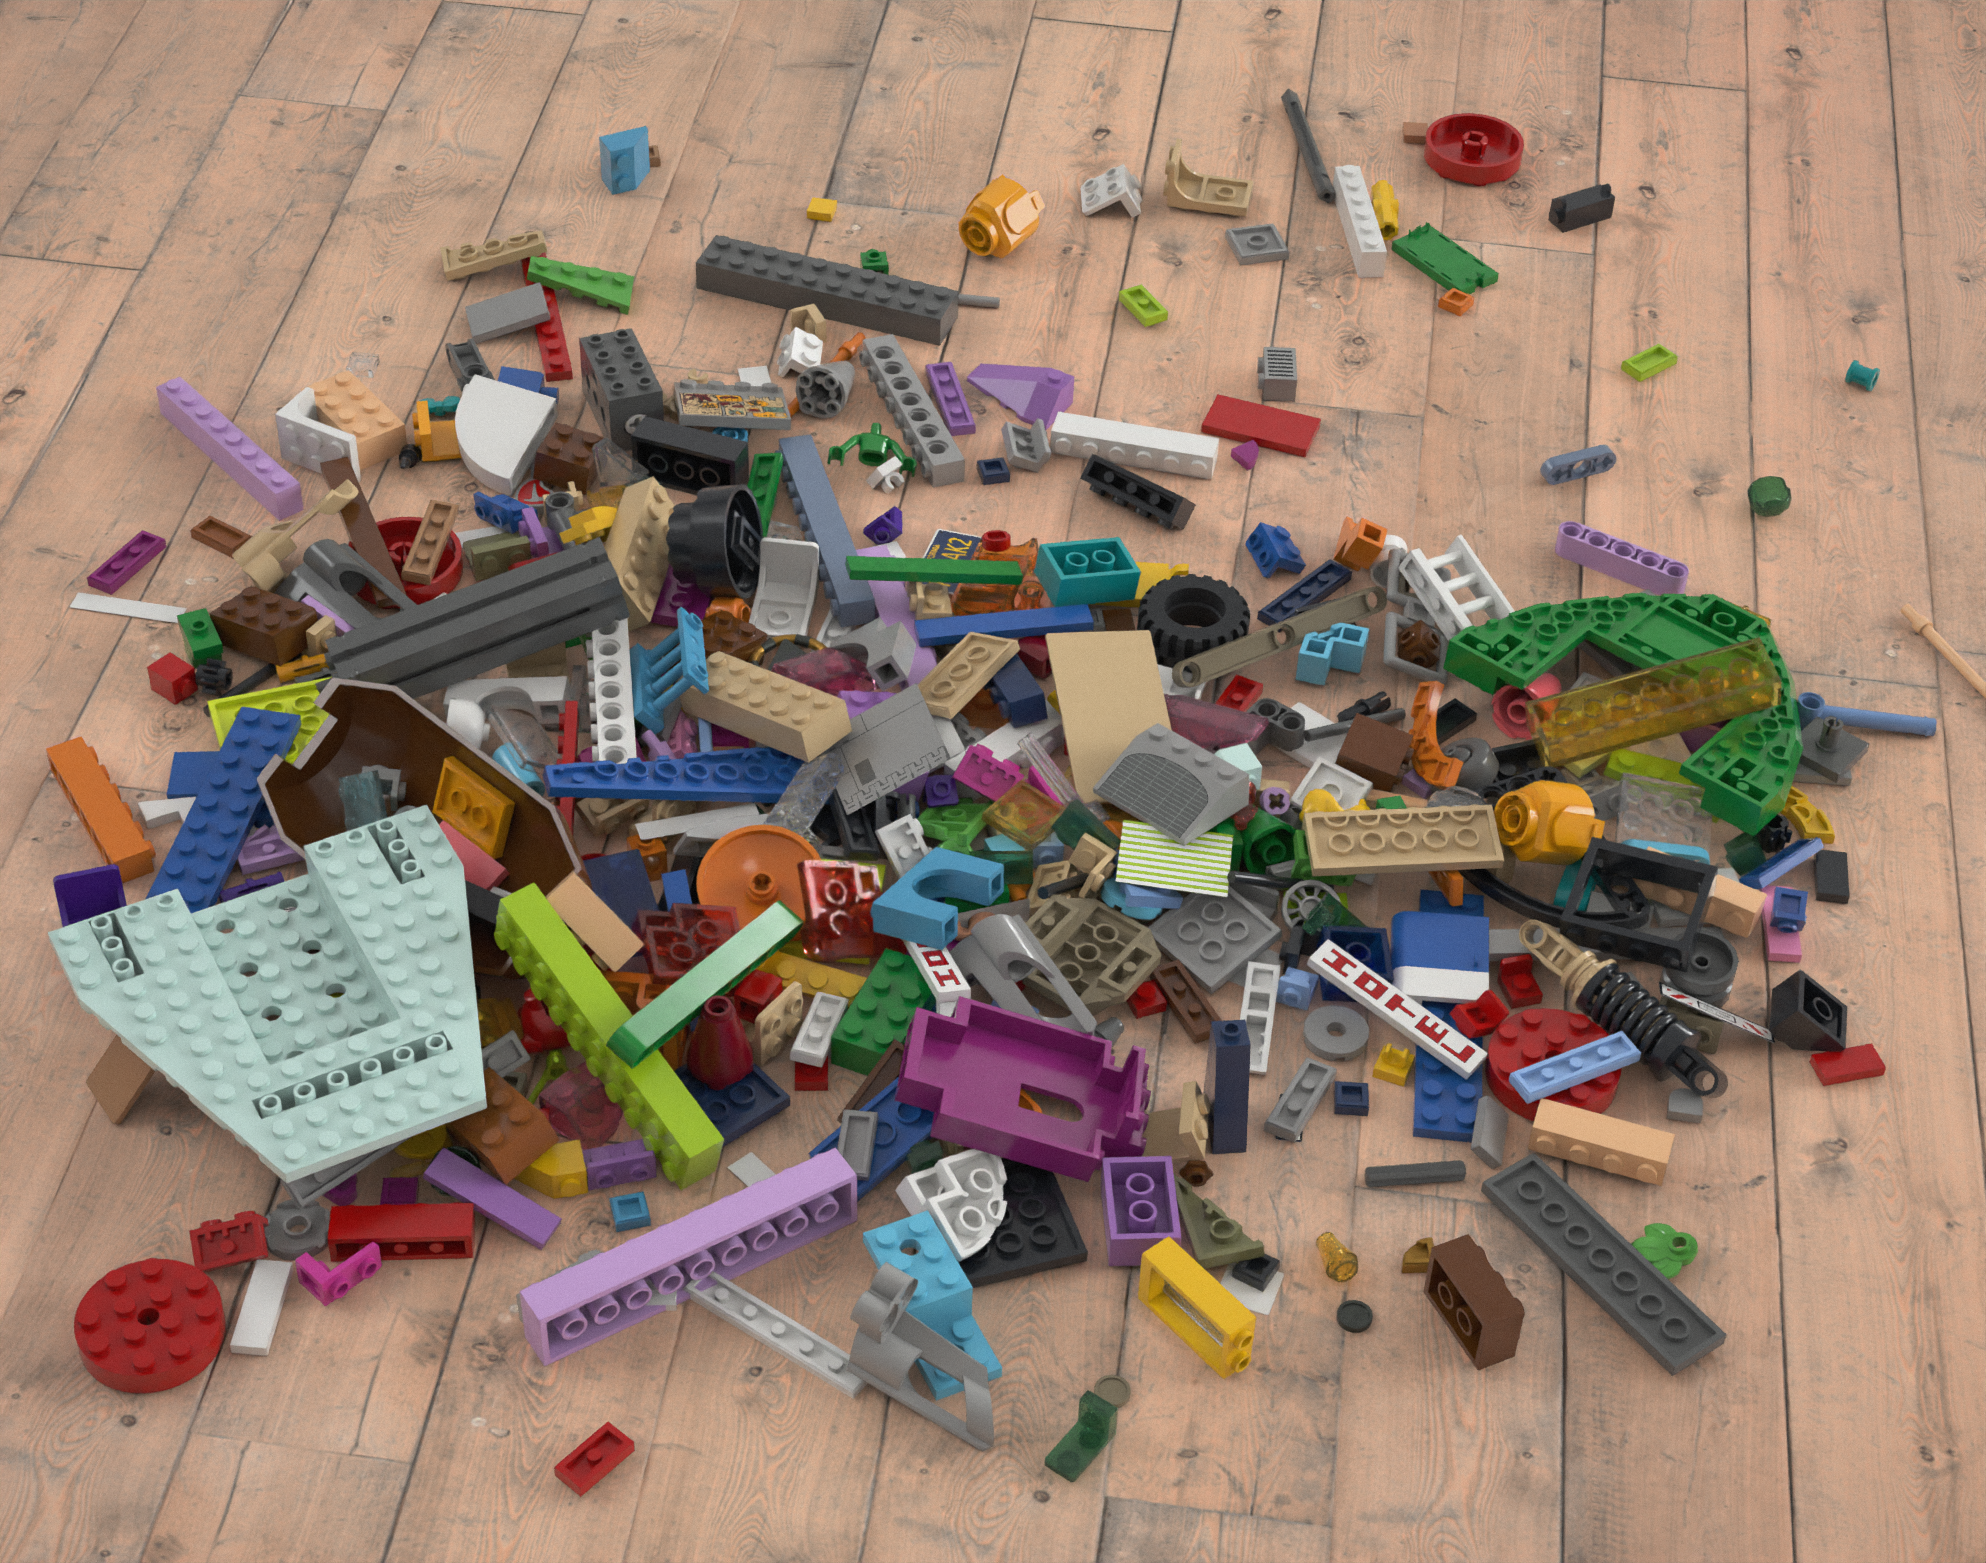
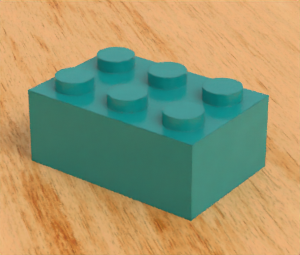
M1120 537L1040 544L1034 569L1035 575L1054 607L1134 600L1141 575L1140 569Z

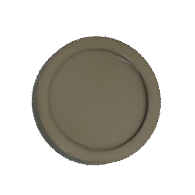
M1103 1376L1098 1379L1094 1386V1397L1105 1408L1117 1409L1123 1407L1130 1399V1385L1120 1376Z

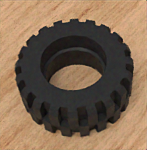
M1187 574L1185 577L1176 575L1172 576L1170 580L1163 579L1159 581L1156 586L1153 585L1142 597L1138 611L1137 630L1150 631L1157 664L1173 669L1175 664L1248 635L1250 609L1238 590L1233 586L1228 587L1225 581L1220 579L1216 581L1207 575L1203 577H1197L1196 574ZM1184 625H1194V626H1200V627H1202V628H1193V627H1187V626H1184ZM1188 666L1184 667L1183 671L1192 673Z

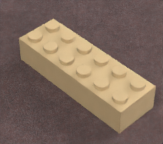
M654 476L625 488L604 547L618 575L623 591L622 594L630 617L627 618L628 632L650 623L670 564L668 561L669 547L666 536L669 530L668 518L674 512L673 507L675 505L668 497L666 489L659 485Z
M720 651L711 654L706 659L709 691L704 695L693 685L679 696L684 712L808 763L852 731L845 700Z

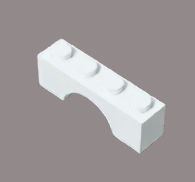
M568 676L471 679L449 685L443 707L447 718L450 698H462L480 706L484 712L485 719L501 710L521 709L531 713L536 718L538 724L559 723V713H565V702L573 701Z

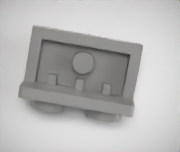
M1037 418L1031 429L1006 421L1001 431L1009 464L1016 468H1024L1038 473L1051 456V449L1043 420Z

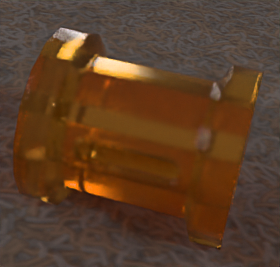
M1029 580L1019 585L1018 594L1021 597V601L1017 605V611L1027 610L1029 605L1030 609L1043 608L1040 604L1041 598L1044 595V588L1041 583Z

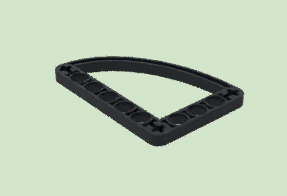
M1546 766L1430 804L1425 808L1477 804L1492 805L1494 811L1496 804L1486 803L1484 801L1485 798L1496 797L1500 799L1514 788H1522L1540 780L1568 782L1558 769ZM1585 854L1580 858V860H1581L1582 862H1583V859H1584ZM1593 868L1591 876L1614 911L1584 912L1577 910L1576 916L1631 930L1646 925L1649 921L1650 904L1633 878ZM1487 869L1458 870L1465 879L1501 905L1532 920H1538L1560 928V919L1565 908L1531 897L1508 885ZM1621 885L1629 891L1620 894L1614 892L1612 887Z

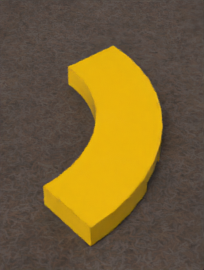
M1791 786L1785 807L1780 813L1795 826L1801 839L1818 837L1823 844H1833L1835 839L1834 830L1825 813L1808 801L1807 795Z

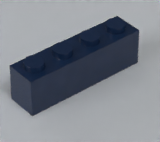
M1016 653L983 687L984 690H989L992 703L994 705L998 704L1002 718H1007L1013 728L1048 719L1044 692Z

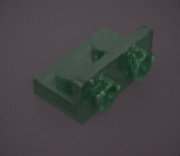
M1078 799L1072 801L1050 827L1056 833L1057 838L1073 850H1075L1080 838L1085 833L1113 850H1116L1121 842Z

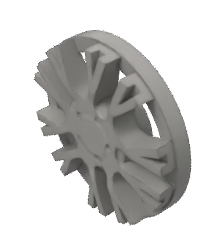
M1305 880L1296 883L1286 892L1282 901L1281 912L1289 931H1292L1293 925H1296L1297 922L1303 921L1306 926L1305 928L1310 929V924L1314 923V930L1322 931L1324 936H1326L1338 925L1342 908L1338 895L1330 886L1316 880ZM1304 887H1314V896H1307ZM1321 890H1324L1326 894L1321 900L1317 896ZM1295 891L1302 897V901L1294 894ZM1333 899L1335 908H1325L1324 902ZM1288 900L1296 903L1298 908L1288 909ZM1297 913L1299 917L1292 920L1289 918V916ZM1323 914L1333 915L1335 919L1323 916ZM1323 921L1329 927L1325 930H1321V928L1318 925V922Z

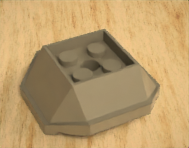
M1053 894L1026 922L1028 928L1092 1016L1110 1006L1124 1003L1156 969L1161 961L1160 950L1157 948L1149 928L1097 899H1067L1066 896ZM1036 968L1030 975L1022 979L1024 985L1071 1011L1048 978L1039 969Z

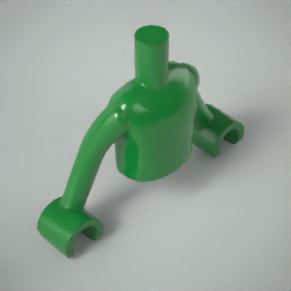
M873 423L870 433L865 432L854 435L842 446H832L829 449L827 460L828 464L831 463V460H838L841 462L840 466H843L845 453L855 445H859L858 458L865 465H882L887 461L888 451L892 450L902 463V466L899 468L901 475L902 471L906 470L912 473L911 477H914L917 461L912 457H907L897 442L881 434L882 426L880 423Z

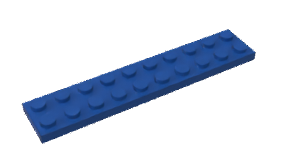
M241 707L146 899L178 889L190 913L215 906L220 892L265 802L257 782V777L275 753L284 759L286 758L302 724L300 715Z
M1421 889L1419 912L1484 917V895L1463 893V905L1452 907L1441 891ZM1422 1001V1007L1483 1049V1036L1468 1038L1459 1031L1455 1020L1449 1014L1460 1003ZM1415 1043L1413 1137L1472 1143L1478 1099L1482 1098L1483 1063L1466 1080Z

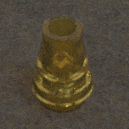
M1332 1232L1321 1234L1316 1240V1246L1320 1251L1327 1276L1336 1282L1351 1280L1358 1272L1357 1256L1341 1243Z

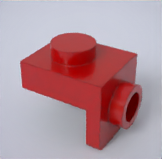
M1486 990L1476 1002L1456 1005L1449 1014L1455 1020L1456 1026L1461 1033L1468 1038L1491 1035L1509 1015V1010L1492 990Z

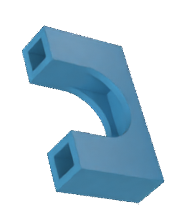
M935 847L873 902L871 907L873 931L943 950L958 936V907L929 899L953 897L989 906L1004 892V864Z

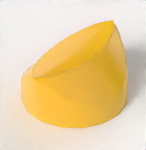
M443 1124L412 1136L395 1147L394 1151L406 1158L423 1160L436 1158L443 1147L451 1152L455 1149L448 1130Z

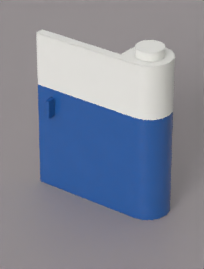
M1402 911L1395 914L1391 920L1389 983L1420 1005H1422V1001L1460 1004L1476 1002L1486 990H1489V917Z

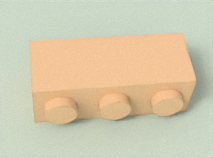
M574 871L545 897L560 918L571 928L570 931L581 946L587 944L595 952L591 958L604 971L610 967L616 972L644 945L632 930Z

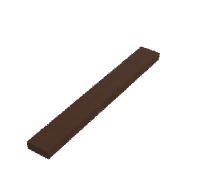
M348 457L321 462V472L329 491L335 490L347 479L358 489V495L338 512L354 551L406 595ZM367 579L378 608L396 605Z

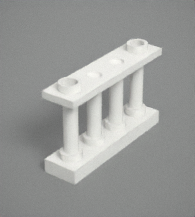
M1462 535L1455 538L1444 555L1427 560L1420 548L1414 549L1409 552L1398 567L1448 641L1466 627L1472 626L1466 616L1467 614L1484 609L1490 619L1496 618L1499 620L1507 617L1509 613L1515 612ZM1452 564L1461 577L1442 582L1435 569ZM1468 587L1476 600L1458 605L1450 592Z

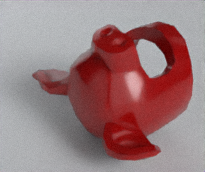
M529 988L523 995L525 1003L518 1010V1019H520L524 1035L521 1043L527 1053L536 1056L543 1054V1051L570 1047L571 1045L565 1030L561 1025L557 1026L553 1022L549 1014V1008L543 1000H538L531 988Z

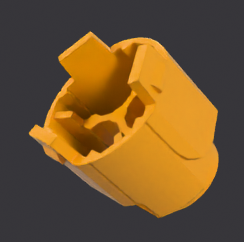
M1003 174L993 179L990 184L975 195L967 206L965 214L958 222L959 234L965 246L980 256L992 254L1000 259L1007 256L1033 235L1038 228V213L1045 207L1038 190L1028 193L1023 186L1014 180L1006 178Z
M1545 780L1533 782L1516 791L1504 794L1498 800L1494 809L1500 842L1508 845L1519 861L1562 866L1573 864L1586 853L1592 837L1602 839L1605 821L1594 818V808L1588 794L1581 787L1570 783Z

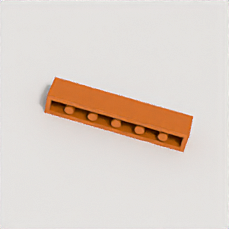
M82 736L46 748L50 770L106 866L115 864L119 867L122 883L154 872L152 859L156 857L154 847L150 840L145 841L143 839L144 833L139 821H132L133 816L128 803L120 801L121 795L117 785L109 783L108 771L104 764H98L99 760L94 747H88Z

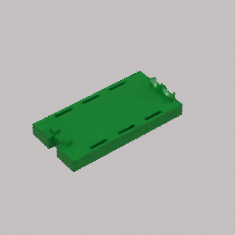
M1426 222L1423 227L1421 225L1417 226L1412 232L1409 229L1408 235L1392 241V251L1448 291L1455 288L1466 294H1471L1475 292V288L1478 286L1483 289L1498 282V272L1433 228L1430 223Z

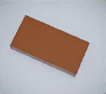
M208 516L190 530L191 538L233 558L232 554L253 537L212 516Z

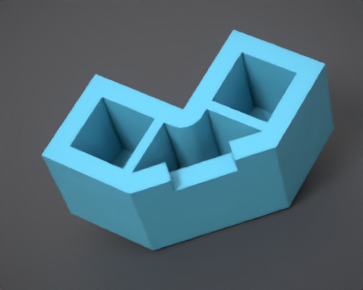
M1340 622L1332 625L1329 631L1318 634L1316 631L1305 634L1298 655L1295 680L1324 686L1331 667L1360 674L1366 656L1369 628Z

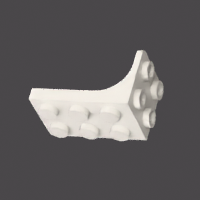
M306 387L275 414L282 459L322 474L321 462L348 457L358 482L361 481L356 436L318 422L315 395L312 388Z
M763 538L761 540L759 581L748 623L767 633V639L786 634L807 636L819 589L818 544L776 538Z

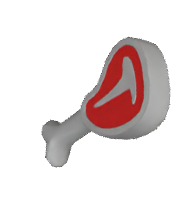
M534 458L529 466L531 478L524 481L518 487L515 499L537 509L538 515L544 514L542 495L551 494L553 491L545 487L543 481L533 479Z

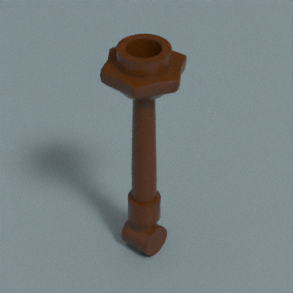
M1189 1160L1179 1171L1180 1176L1193 1187L1204 1186L1214 1175L1207 1162L1200 1160Z

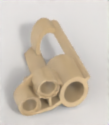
M349 479L345 480L335 490L329 491L299 519L276 523L259 530L236 550L232 557L242 567V571L253 580L255 587L274 594L288 576L280 567V563L297 549L296 544L290 537L319 512L327 515L338 513L358 495V489Z

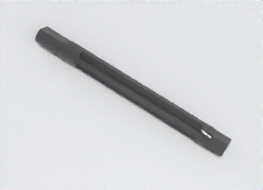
M1287 89L1281 96L1316 193L1319 199L1330 203L1335 198V191L1297 93Z

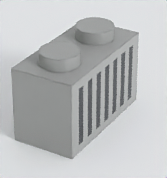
M1264 347L1263 357H1258L1257 359L1258 389H1262L1263 400L1295 402L1297 388L1296 348Z

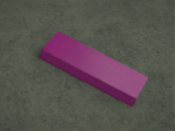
M142 530L87 577L88 586L112 595L167 547L165 539Z

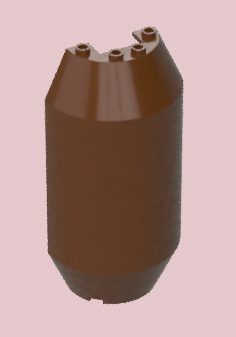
M332 677L313 702L330 715L293 764L275 753L257 777V782L280 839L306 860L305 845L394 816L397 812L391 811V795L362 792L361 774L363 766L382 765L388 769L401 770V782H406L405 801H399L398 810L408 805L415 808L427 805L437 823L440 824L443 820L432 811L444 758L454 756L515 802L503 856L494 859L505 867L510 874L497 888L514 893L535 883L546 897L563 879L574 871L592 890L590 877L569 825L561 811L397 686ZM469 919L474 974L507 979L526 978L525 975H520L515 970L512 958L506 949L501 950L494 938L495 930Z

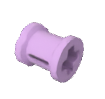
M1269 787L1262 792L1259 802L1261 808L1271 815L1283 814L1290 806V797L1282 788ZM1270 794L1275 796L1281 795L1279 798L1281 806L1279 808L1275 806L1269 807L1271 801L1268 797Z

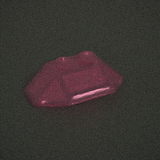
M831 647L775 663L771 672L835 697L838 696L839 691L858 690L871 692L880 689L866 669L867 664Z

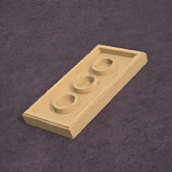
M969 632L918 684L931 715L952 719L1020 650L1018 641Z

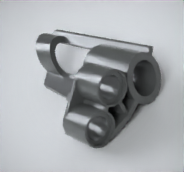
M330 539L319 540L309 546L303 556L304 563L296 567L274 593L300 603L309 595L355 629L383 619L374 617L352 597L364 587L367 579L401 608L400 612L417 606L346 543L339 545Z

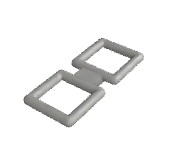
M1391 549L1388 554L1387 599L1390 602L1403 606L1404 612L1403 615L1395 612H1388L1386 614L1384 664L1422 680H1437L1446 685L1448 682V671L1443 669L1449 641L1441 630L1434 628L1435 621L1421 600L1398 592V567L1408 553L1398 549ZM1444 567L1435 569L1442 582L1451 580L1449 569ZM1422 620L1440 636V660L1436 662V672L1396 657L1397 626L1406 629Z

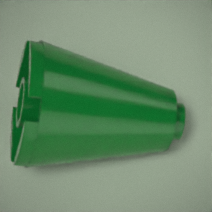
M1249 803V805L1235 813L1243 841L1242 859L1250 873L1265 874L1266 866L1295 859L1293 836L1296 829L1252 803Z

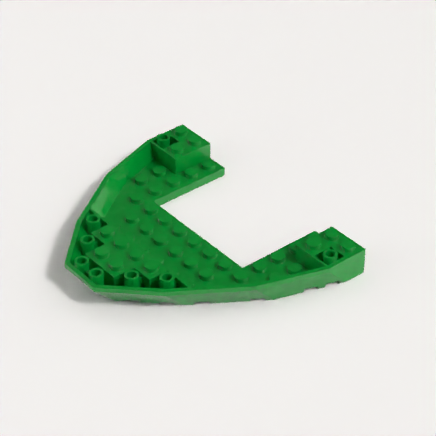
M1629 593L1616 598L1602 596L1567 600L1562 604H1536L1509 613L1507 617L1499 620L1496 618L1487 620L1486 624L1478 627L1474 625L1466 627L1449 640L1443 669L1491 695H1494L1501 687L1508 683L1521 690L1525 689L1584 640L1587 639L1593 642L1598 647L1606 649L1623 660L1648 671L1651 675L1657 676L1673 684L1676 688L1682 689L1698 697L1701 701L1709 703L1726 714L1735 717L1681 764L1679 774L1705 788L1700 808L1752 836H1755L1784 809L1803 751L1795 682L1773 632L1764 619L1714 594L1686 596V594L1663 593L1661 596H1652L1646 593Z

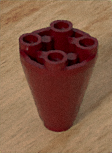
M713 996L706 1000L686 1053L687 1068L692 1076L706 1083L713 1090H721L726 1085L740 1081L754 1068L751 1044L735 1007L724 996Z

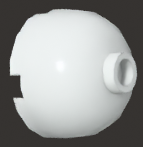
M451 697L446 724L477 748H480L482 741L488 742L490 724L484 723V712L480 706L472 701Z

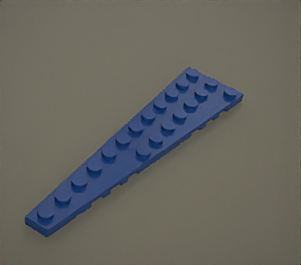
M772 747L686 753L684 758L670 759L668 755L657 756L655 761L642 762L640 757L628 758L627 763L623 764L604 760L593 763L580 762L546 765L542 774L548 797L830 805L816 758L808 763Z

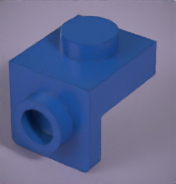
M1776 886L1773 895L1770 926L1778 927L1777 929L1784 933L1802 931L1807 919L1805 912L1808 892Z

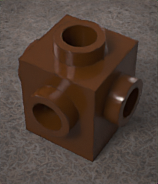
M1419 620L1398 633V658L1424 668L1433 666L1440 660V636L1425 622Z

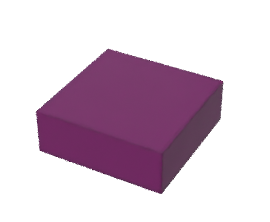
M418 1177L383 1178L380 1205L417 1204L419 1192Z

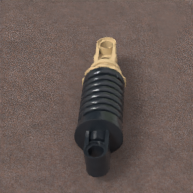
M1528 920L1521 926L1519 930L1520 942L1536 955L1549 970L1561 977L1560 985L1565 990H1570L1574 993L1571 1000L1572 1006L1586 1016L1591 1017L1594 1023L1600 1025L1610 1035L1623 1031L1641 1052L1639 1062L1643 1065H1648L1649 1070L1658 1081H1665L1675 1075L1698 1095L1717 1098L1726 1092L1728 1087L1726 1074L1697 1050L1702 1038L1701 1033L1686 1026V1023L1683 1020H1678L1677 1015L1673 1012L1668 1013V1008L1663 1004L1659 1005V1000L1654 996L1650 997V993L1646 989H1640V984L1637 981H1630V976L1626 972H1620V968L1615 960L1609 959L1600 963L1592 951L1583 952L1575 943L1560 934L1550 924L1538 920ZM1541 928L1543 938L1539 943L1535 944L1533 940L1534 933L1537 929ZM1711 1073L1714 1076V1085L1710 1090L1706 1091L1703 1087V1079L1707 1074Z

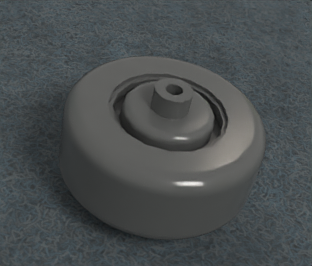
M1481 738L1461 739L1441 749L1446 757L1457 758L1464 762L1454 790H1443L1428 782L1426 784L1437 800L1442 801L1490 785L1498 774L1499 762L1492 748L1485 740Z

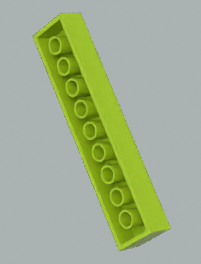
M532 883L500 899L494 932L497 945L501 950L506 949L512 958L515 970L520 975H525L530 982L534 996L538 1000H543L549 1008V1014L553 1022L557 1026L561 1025L567 1033L571 1047L575 1051L581 1052L586 1059V1065L590 1073L594 1077L598 1076L605 1085V1091L609 1099L613 1103L617 1102L624 1111V1117L628 1125L632 1129L636 1128L643 1137L646 1150L654 1151L656 1157L662 1163L663 1172L668 1180L671 1182L675 1181L680 1190H683L715 1172L724 1138L657 1049L638 1066L631 1069L606 1047V1043L613 1033L633 1015L537 885Z

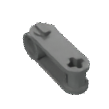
M473 338L468 339L467 342L455 345L446 343L447 359L461 392L464 386L470 383L475 374L495 380Z

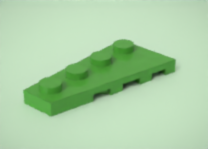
M531 256L527 280L535 283L540 282L541 285L558 291L562 288L568 289L572 296L581 299L583 296L591 297L597 300L598 305L607 308L611 304L619 307V312L628 315L634 276L621 272L605 271L596 267L590 268L575 265L571 262L564 263L549 260L545 257Z

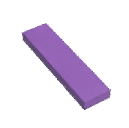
M952 362L927 364L925 373L943 422L951 436L975 434L976 425Z
M444 1147L424 1172L423 1179L463 1203H473L474 1210L540 1250L543 1249L561 1224L562 1218Z

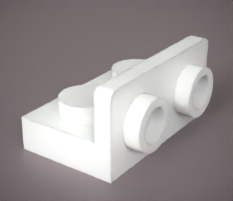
M911 814L875 831L898 880L933 850L930 846H926L922 838L924 835L923 828L916 818H912Z

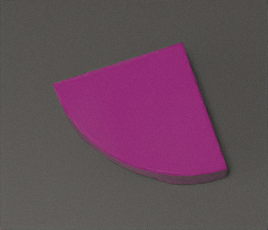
M1254 440L1231 449V457L1247 471L1255 466L1259 448Z

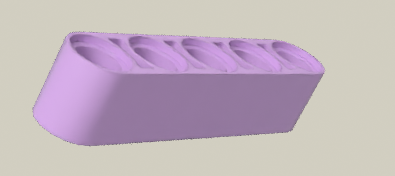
M1566 521L1560 524L1555 552L1558 556L1644 590L1649 589L1654 594L1660 596L1663 593L1684 594L1689 569L1685 564L1577 522Z

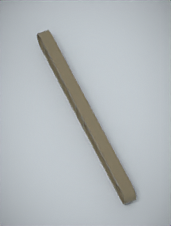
M1378 586L1363 588L1180 661L1172 669V679L1181 688L1198 686L1302 644L1305 634L1314 631L1321 634L1329 631L1334 624L1340 622L1351 624L1381 612L1387 605V595ZM1371 592L1377 597V604L1374 608L1368 603V595ZM1280 628L1286 634L1284 644H1280L1276 638L1277 631ZM1185 666H1188L1192 671V679L1189 682L1184 681L1182 677V670Z

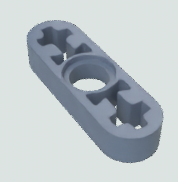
M1598 445L1551 457L1542 464L1540 473L1549 484L1556 485L1606 472L1614 466L1617 458L1607 445ZM1583 460V463L1578 468L1573 469L1578 462Z

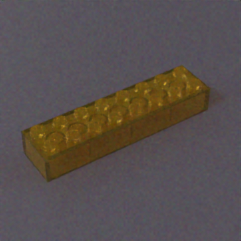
M1760 637L1525 702L1526 725L1544 767L1555 768L1781 705V679Z

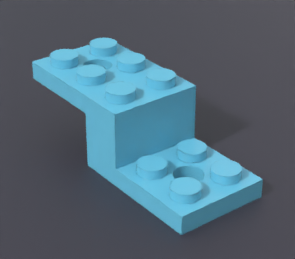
M927 1210L864 1232L863 1243L878 1270L885 1262H888L918 1280L917 1288L905 1311L987 1367L988 1381L1002 1377V1366L972 1316L973 1287L929 1211ZM905 1248H914L919 1252L916 1255L909 1256L901 1251ZM918 1358L914 1361L936 1401L964 1391V1385L922 1359Z

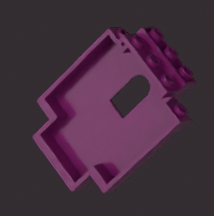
M959 996L951 1017L916 1007L907 1029L895 1101L934 1112L931 1137L1089 1182L1094 1170L1099 1171L1101 1169L1102 1158L1142 1157L1147 1138L1142 1137V1134L1145 1132L1149 1120V1114H1146L1145 1110L1151 1097V1091L1147 1090L1149 1064L1145 1063V1048L1133 1045L1123 1068L1114 1066L1115 1056L1111 1055L1112 1041ZM1023 1088L1072 1103L1079 1108L1082 1113V1119L1070 1122L1018 1107L1020 1090Z

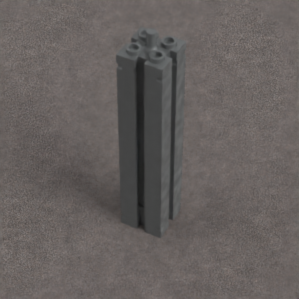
M600 537L588 541L586 545L574 546L345 632L341 637L329 638L325 640L329 652L325 653L324 656L330 671L335 669L337 671L331 674L334 678L394 685L415 699L612 624L615 620L626 619L630 617L622 594L623 591L618 575L611 560L608 558ZM331 678L316 683L319 694Z

